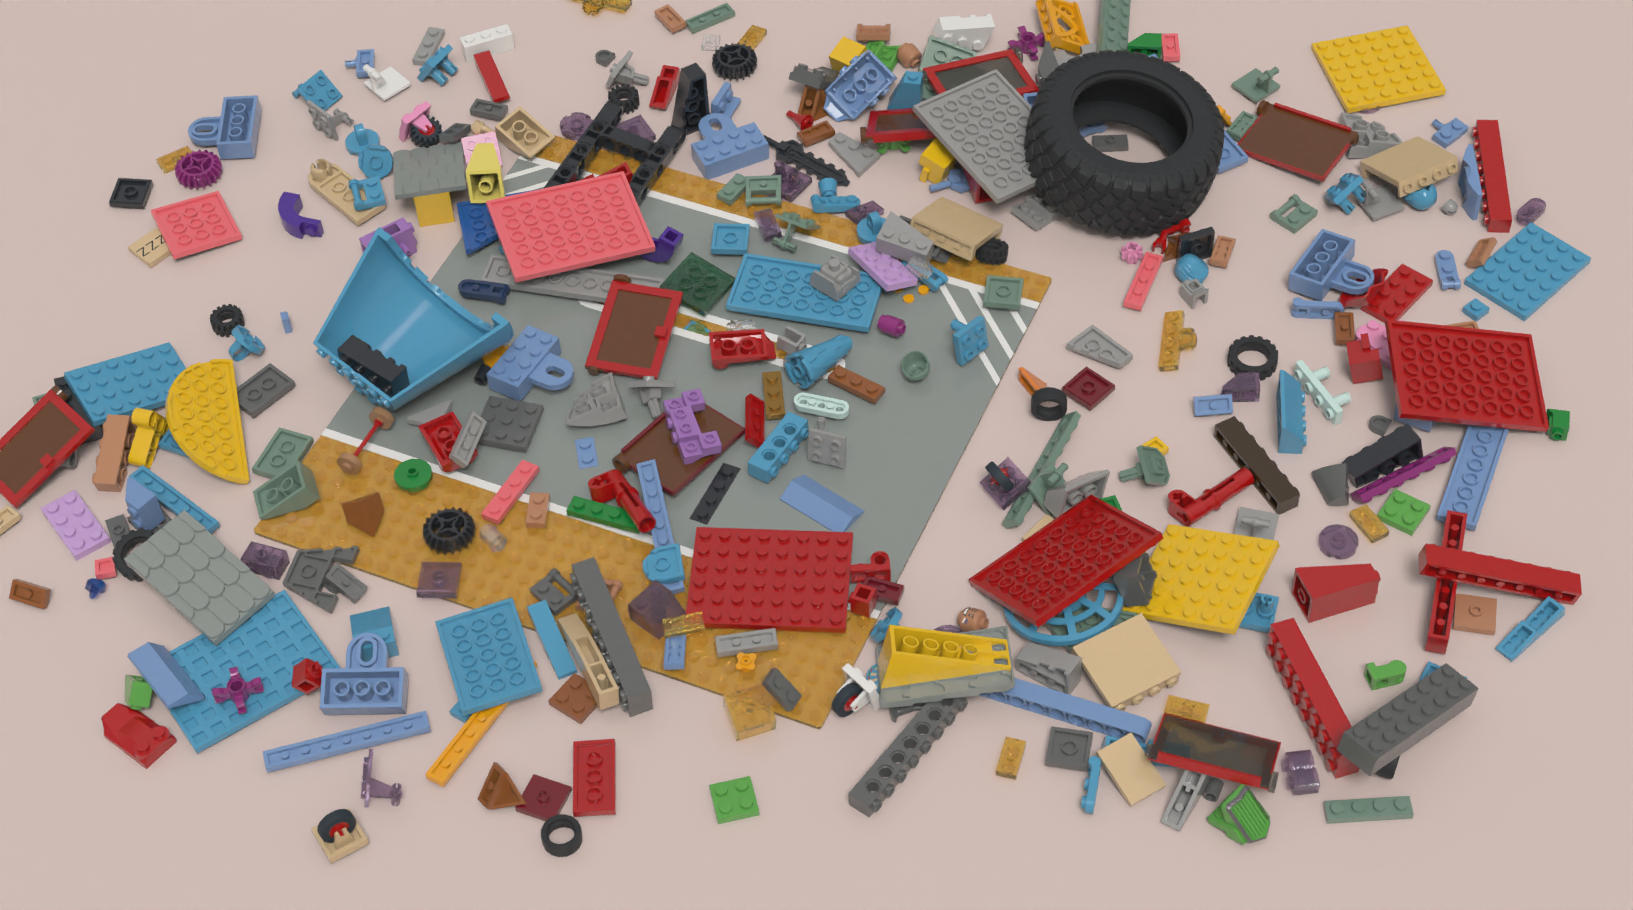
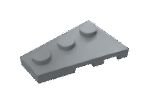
M838 132L829 140V147L839 158H843L847 166L855 171V175L858 178L880 159L879 152L862 145L841 132Z
M1094 325L1084 330L1068 342L1066 349L1118 369L1133 359L1131 352Z

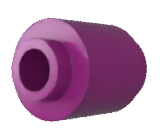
M882 315L878 320L877 328L883 333L900 337L905 333L906 325L902 319L891 315Z

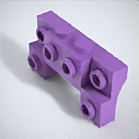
M700 388L684 391L679 398L663 401L666 425L672 431L673 444L676 443L684 465L694 463L708 455L721 453L722 444L717 431L701 434L693 413L705 410V401Z

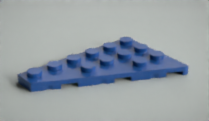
M525 192L507 194V195H505V197L511 196V195L520 194V193H525ZM470 201L457 203L466 255L498 239L486 203H471Z

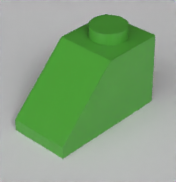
M126 674L125 702L130 705L131 709L142 710L143 707L149 708L152 694L150 685L143 676Z

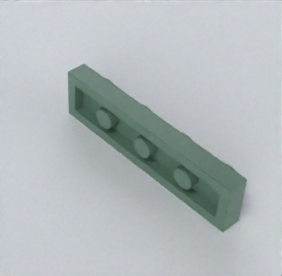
M1410 796L1324 801L1323 805L1327 824L1413 819L1414 815Z

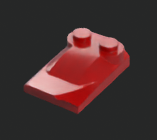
M764 329L709 332L711 364L717 369H724L728 367L729 363L776 359L774 342L766 336Z
M453 411L418 426L442 471L452 472L461 468V466L449 458L462 428ZM476 448L469 461V464L472 463L478 456Z
M121 703L114 705L101 718L105 738L145 769L149 768L177 742L167 727L158 725L139 710L131 709L129 706Z

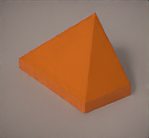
M1019 368L1018 381L1031 397L1035 391L1047 386V383L1025 368Z

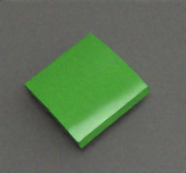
M869 41L866 49L870 50L893 72L898 62L897 50L901 45L886 46L884 41Z

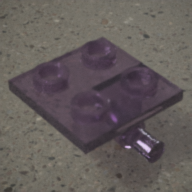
M369 749V756L364 757L361 784V799H365L364 807L368 808L369 797L391 799L393 806L395 802L396 806H398L403 795L401 784L398 783L396 788V783L390 786L371 778L373 749Z

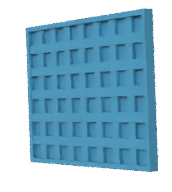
M283 590L275 594V597L217 646L201 634L169 651L202 693L204 700L169 708L168 711L195 752L199 753L304 695L305 693L291 686L293 666L305 658L314 662L318 661L323 666V669L340 668V666L287 592ZM238 667L240 677L245 682L261 677L264 692L249 694V698L245 702L247 713L238 714L236 704L232 702L231 698L226 699L222 703L215 704L212 689L227 687V683L231 679L229 668Z

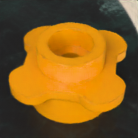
M742 652L737 654L738 662L735 664L736 669L742 672H750L755 669L754 661L757 659L756 654H744Z

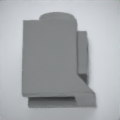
M1196 278L1193 280L1187 279L1181 285L1180 297L1191 309H1194L1196 298H1199L1204 304L1207 303L1209 289H1205Z
M788 325L785 328V337L779 335L777 338V350L782 349L787 353H796L807 347L806 335Z

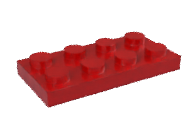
M1401 264L1384 281L1385 286L1369 305L1361 306V311L1383 323H1386L1387 319L1399 320L1432 286L1433 280Z
M615 739L573 741V816L616 814Z

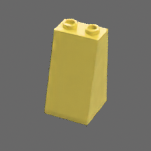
M476 143L465 171L470 202L486 203L488 200L505 197L501 167L494 143Z

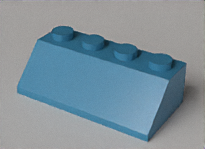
M1280 370L1276 393L1278 453L1302 454V448L1307 444V435H1303V432L1306 431V420H1303L1306 407L1302 406V403L1305 401V391H1301V383L1286 371Z

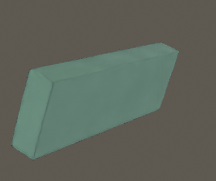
M728 3L722 4L685 20L686 28L693 35L735 17V11Z

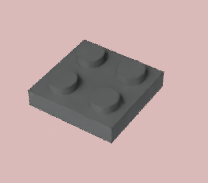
M1052 726L1045 766L1087 772L1093 732Z

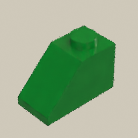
M1144 33L1127 44V51H1130V53L1138 52L1147 54V56L1156 54L1161 59V33Z

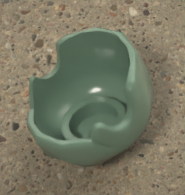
M911 351L901 360L903 373L911 381L922 380L930 371L929 360L920 351Z

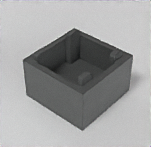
M1146 552L1114 574L1113 579L1121 597L1124 598L1126 607L1149 605L1150 599H1152L1157 572L1153 570L1149 561L1150 556Z

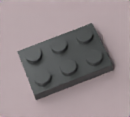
M269 363L237 387L239 408L254 418L295 387V382Z

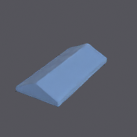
M804 474L791 480L780 497L782 502L833 532H846L865 512Z
M147 642L128 654L129 660L167 709L204 700L202 693L164 645Z

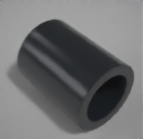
M482 364L474 376V381L479 385H485L487 382L486 374L491 367Z

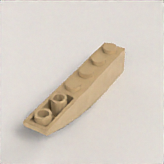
M576 613L557 619L599 710L618 705L619 688L599 648Z

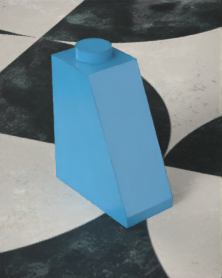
M906 71L889 98L887 110L913 108L914 105L923 102L922 72Z

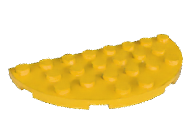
M211 359L210 362L193 364L177 376L168 391L165 415L170 432L184 453L200 467L222 479L247 485L249 473L233 360Z

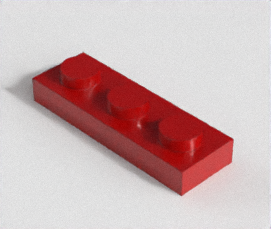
M750 393L745 397V441L759 448L764 442V401Z

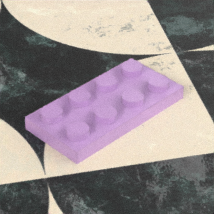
M876 242L849 247L848 254L885 291L917 285L918 279L897 258L876 251Z
M76 490L40 508L76 561L111 543L110 537Z

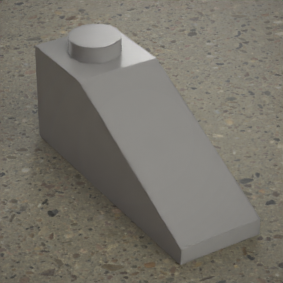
M1185 769L1160 822L1181 831L1201 798L1211 776Z

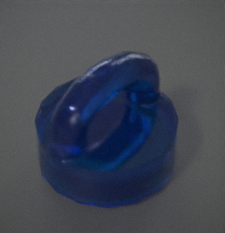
M95 578L86 581L85 589L90 592V599H94L98 593L105 592L106 583Z

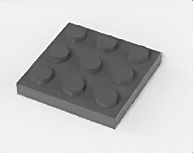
M489 396L481 414V417L487 423L477 444L526 452L544 411L543 405Z

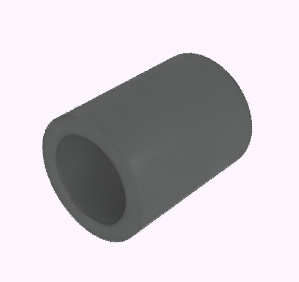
M1215 777L1209 779L1204 792L1205 799L1211 802L1218 801L1224 785L1222 780Z

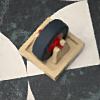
M350 809L335 810L326 815L317 826L311 828L313 835L330 863L369 844L366 835Z

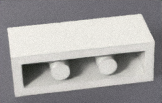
M508 24L460 37L462 53L467 63L474 61L473 55L489 50L493 56L515 49L513 36Z

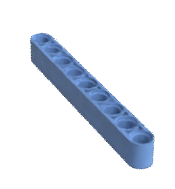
M1015 678L1013 689L1003 692L980 693L979 695L1112 737L1122 738L1132 733L1137 742L1140 743L1146 742L1152 727V723L1144 717Z

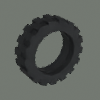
M1242 336L1230 345L1227 365L1230 367V371L1234 372L1238 378L1241 377L1245 381L1252 380V382H1257V380L1263 381L1266 377H1271L1272 373L1276 371L1278 350H1276L1274 344H1271L1270 340H1265L1261 336ZM1252 350L1264 354L1268 361L1261 366H1249L1242 363L1237 356L1244 351Z
M139 528L137 531L131 530L127 535H122V539L115 544L116 548L113 549L112 553L114 555L112 559L115 567L123 577H127L130 581L142 582L143 579L126 565L124 558L132 546L145 542L155 533L152 530H144L143 528Z

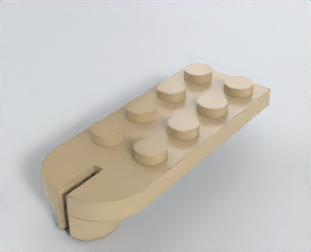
M325 159L316 160L318 169H316L314 163L311 164V172L308 175L310 187L357 226L386 208L385 205L360 211L355 210L352 190L348 185V182L354 178L338 165L329 163ZM364 188L359 189L361 200H367Z

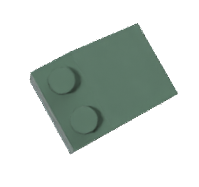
M299 460L253 491L261 520L304 509L320 498L313 471Z

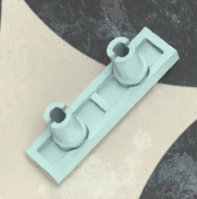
M1303 360L1295 362L1294 378L1302 384L1305 392L1310 394L1315 404L1323 410L1327 419H1330L1334 425L1341 423L1343 409L1340 406L1351 402L1350 394L1346 391L1334 397L1330 395L1320 382V380L1330 377V370L1327 366L1311 371Z

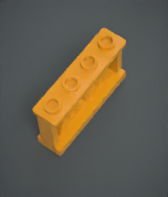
M1037 0L1035 4L1045 40L1050 42L1052 49L1058 47L1077 53L1079 56L1080 46L1090 43L1078 3H1070L1064 0ZM1061 18L1071 30L1065 31L1058 24L1057 20Z

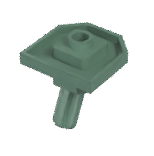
M1148 446L1136 447L1140 462L1135 464L1136 467L1119 472L1122 482L1140 478L1141 480L1145 479L1146 484L1164 486L1168 484L1170 478L1165 457L1158 448Z

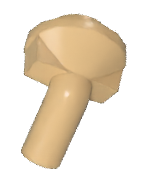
M475 120L471 126V131L474 135L495 131L486 126L484 121Z

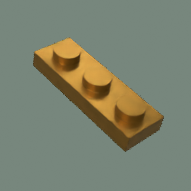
M781 371L762 372L766 420L783 419L785 408Z

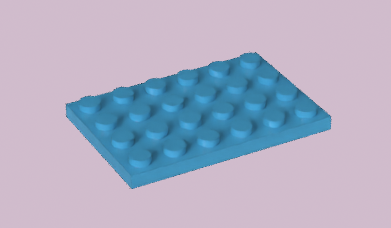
M1530 222L1485 262L1484 266L1478 267L1465 279L1464 285L1521 320L1526 321L1590 263L1591 257Z
M170 342L64 372V379L93 427L106 421L107 414L131 416L136 407L152 410L165 406L166 397L172 383L186 367Z
M512 597L435 621L463 716L543 691Z

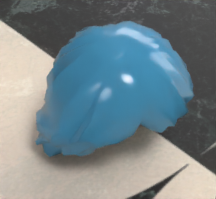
M1430 184L1403 197L1414 208L1425 210L1436 203L1437 190L1433 184Z
M1185 254L1177 260L1175 273L1180 281L1184 282L1187 279L1193 280L1196 278L1202 284L1208 276L1209 268L1199 257L1193 254Z

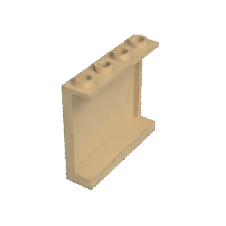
M1419 136L1360 161L1361 176L1367 179L1376 175L1398 187V196L1400 198L1459 172L1456 155Z
M940 197L914 215L910 223L912 227L932 240L934 245L969 261L974 259L976 250L992 237L1000 239L1004 225L944 197Z
M1142 613L1072 647L1070 653L1082 657L1083 669L1108 707L1124 711L1131 704L1137 705L1149 695L1151 697L1157 695L1161 689L1167 686L1168 688L1173 687L1179 682L1178 679L1181 675V670Z

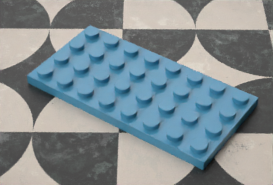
M745 253L726 303V310L869 333L883 288L867 272L860 271L861 281L840 300L835 301L810 285V276L815 270L819 272L822 265Z

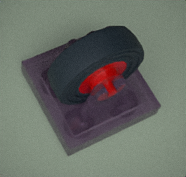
M1009 457L998 466L993 461L986 465L985 468L989 474L979 482L1003 510L1019 498L1031 483Z

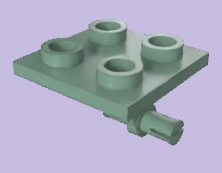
M1274 67L1262 73L1255 68L1233 82L1231 86L1253 102L1258 103L1280 88L1281 85L1272 80L1273 76L1279 73V69Z
M794 212L775 214L776 218L789 222L784 239L774 237L773 240L775 241H772V244L780 246L783 250L788 249L795 252L797 245L790 243V240L797 226L804 229H820L821 226L815 224V220L800 218V215Z
M1052 462L1049 463L1027 487L1046 514L1051 517L1053 514L1043 505L1045 494L1050 488H1055L1066 482L1063 478V473L1069 468L1066 463H1061L1057 469Z

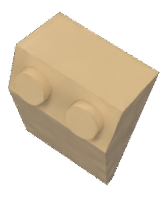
M521 106L495 125L496 138L509 149L529 159L556 139L551 132Z

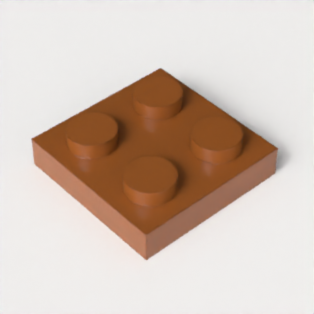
M576 673L548 700L550 706L579 724H582L598 707L585 679Z

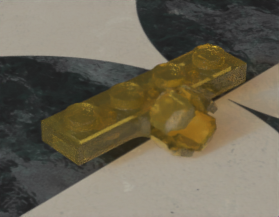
M573 0L582 2L584 4L582 6L584 12L592 16L597 15L603 8L626 12L632 5V0Z
M1183 310L1165 312L1158 366L1160 372L1179 370L1181 351L1193 350L1197 346L1195 330L1191 327L1183 328L1185 318Z

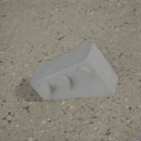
M890 211L876 237V251L923 268H927L933 256L934 242Z
M1028 642L1016 657V671L1050 689L1070 695L1081 681L1082 657L1032 642Z

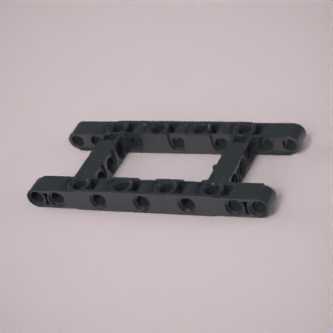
M607 101L544 188L578 181L599 150L604 147L643 162L633 174L632 180L629 183L636 202L640 206L683 144L687 131L670 125V127L668 126L657 142L648 140L617 128L616 126L621 121L624 108L622 105Z

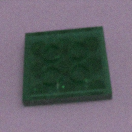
M691 252L660 285V288L683 292L681 303L705 317L733 286L735 277Z

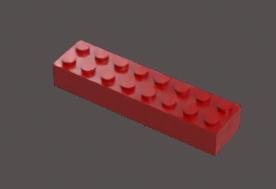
M1294 617L1272 623L1268 633L1266 652L1269 657H1272L1276 672L1281 674L1284 687L1289 689L1291 700L1294 705H1297L1301 720L1306 722L1310 737L1315 739L1319 754L1325 758L1327 770L1332 772L1335 779L1359 772V767L1337 750L1343 733L1352 726Z

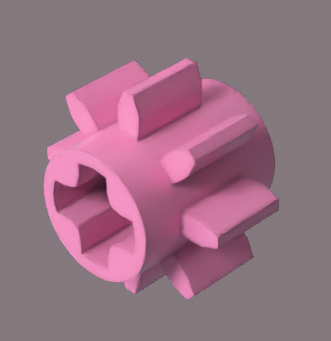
M1127 242L1126 247H1121V259H1125L1129 264L1137 263L1138 259H1143V247L1139 246L1136 242Z

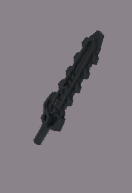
M763 135L769 146L776 149L777 161L784 164L793 162L797 164L796 168L806 169V174L817 175L818 180L833 178L837 181V186L847 187L850 184L845 175L846 171L842 168L839 170L835 169V165L832 163L825 164V160L821 157L818 159L814 158L812 152L805 153L803 146L797 141L789 140L784 142L782 140L779 143Z

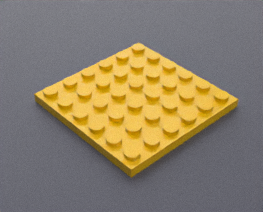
M1408 25L1320 41L1311 45L1315 57L1347 113L1445 95L1446 89Z
M1168 524L1163 534L1164 539L1158 543L1149 559L1153 570L1157 572L1152 599H1150L1149 605L1131 607L1124 605L1122 611L1142 613L1147 620L1235 635L1280 547L1279 542Z

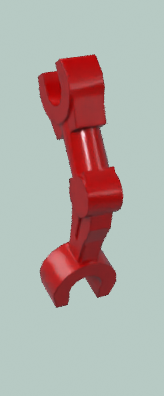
M1184 219L1178 225L1161 231L1159 238L1152 244V251L1154 252L1156 247H1160L1162 249L1161 254H1164L1168 235L1178 231L1182 233L1189 232L1190 220Z

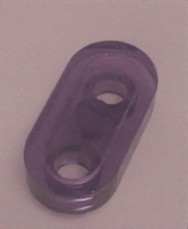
M1540 198L1530 199L1517 211V222L1522 225H1528L1530 222L1536 221L1545 212V201Z

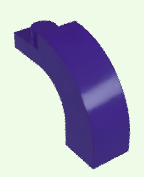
M283 192L278 202V211L284 229L290 235L299 239H303L304 235L321 238L324 234L321 220L299 215L303 208L300 194Z
M668 226L659 239L652 237L655 251L641 254V257L654 262H663L670 259L682 244L684 234Z

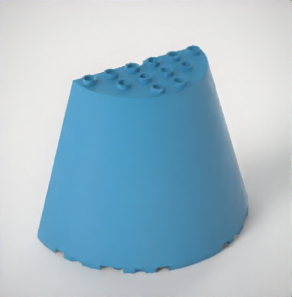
M379 227L372 236L313 344L317 347V354L323 359L326 357L329 363L336 368L335 371L342 377L345 376L355 386L354 389L358 393L367 395L366 398L374 405L377 403L390 411H395L509 342L514 336V331L510 322L495 312L491 317L494 323L491 326L458 304L436 284L432 285L427 280L428 277L418 267L415 268L411 264L412 260L402 251L393 237ZM351 335H354L369 344L372 351L378 349L386 359L389 357L393 358L396 361V365H405L410 385L391 398L339 359L337 349Z

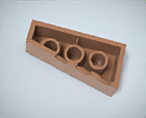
M107 414V419L103 423L104 433L103 438L99 442L100 452L96 457V472L92 475V483L98 491H122L127 475L126 465H130L128 457L137 430V426L132 423L130 415Z

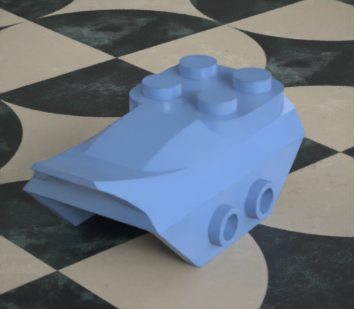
M870 50L865 51L859 57L856 55L849 62L851 65L848 68L844 66L838 72L840 75L825 90L826 100L823 109L836 122L846 119L854 120L869 105L873 107L879 101L878 97L880 95L884 96L890 90L888 87L898 79Z

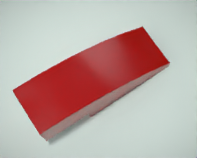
M662 66L650 100V108L667 109L679 83V67Z

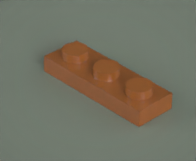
M837 365L828 376V382L873 404H876L885 393V387L840 365Z

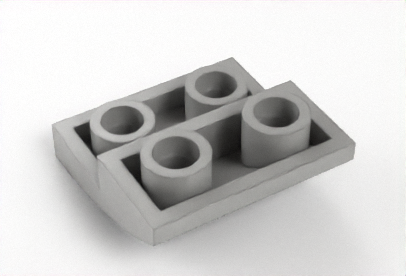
M1039 193L1026 196L1025 202L1013 206L1011 213L1035 230L1047 226L1061 215V213L1056 211L1057 207H1051L1044 200V196Z

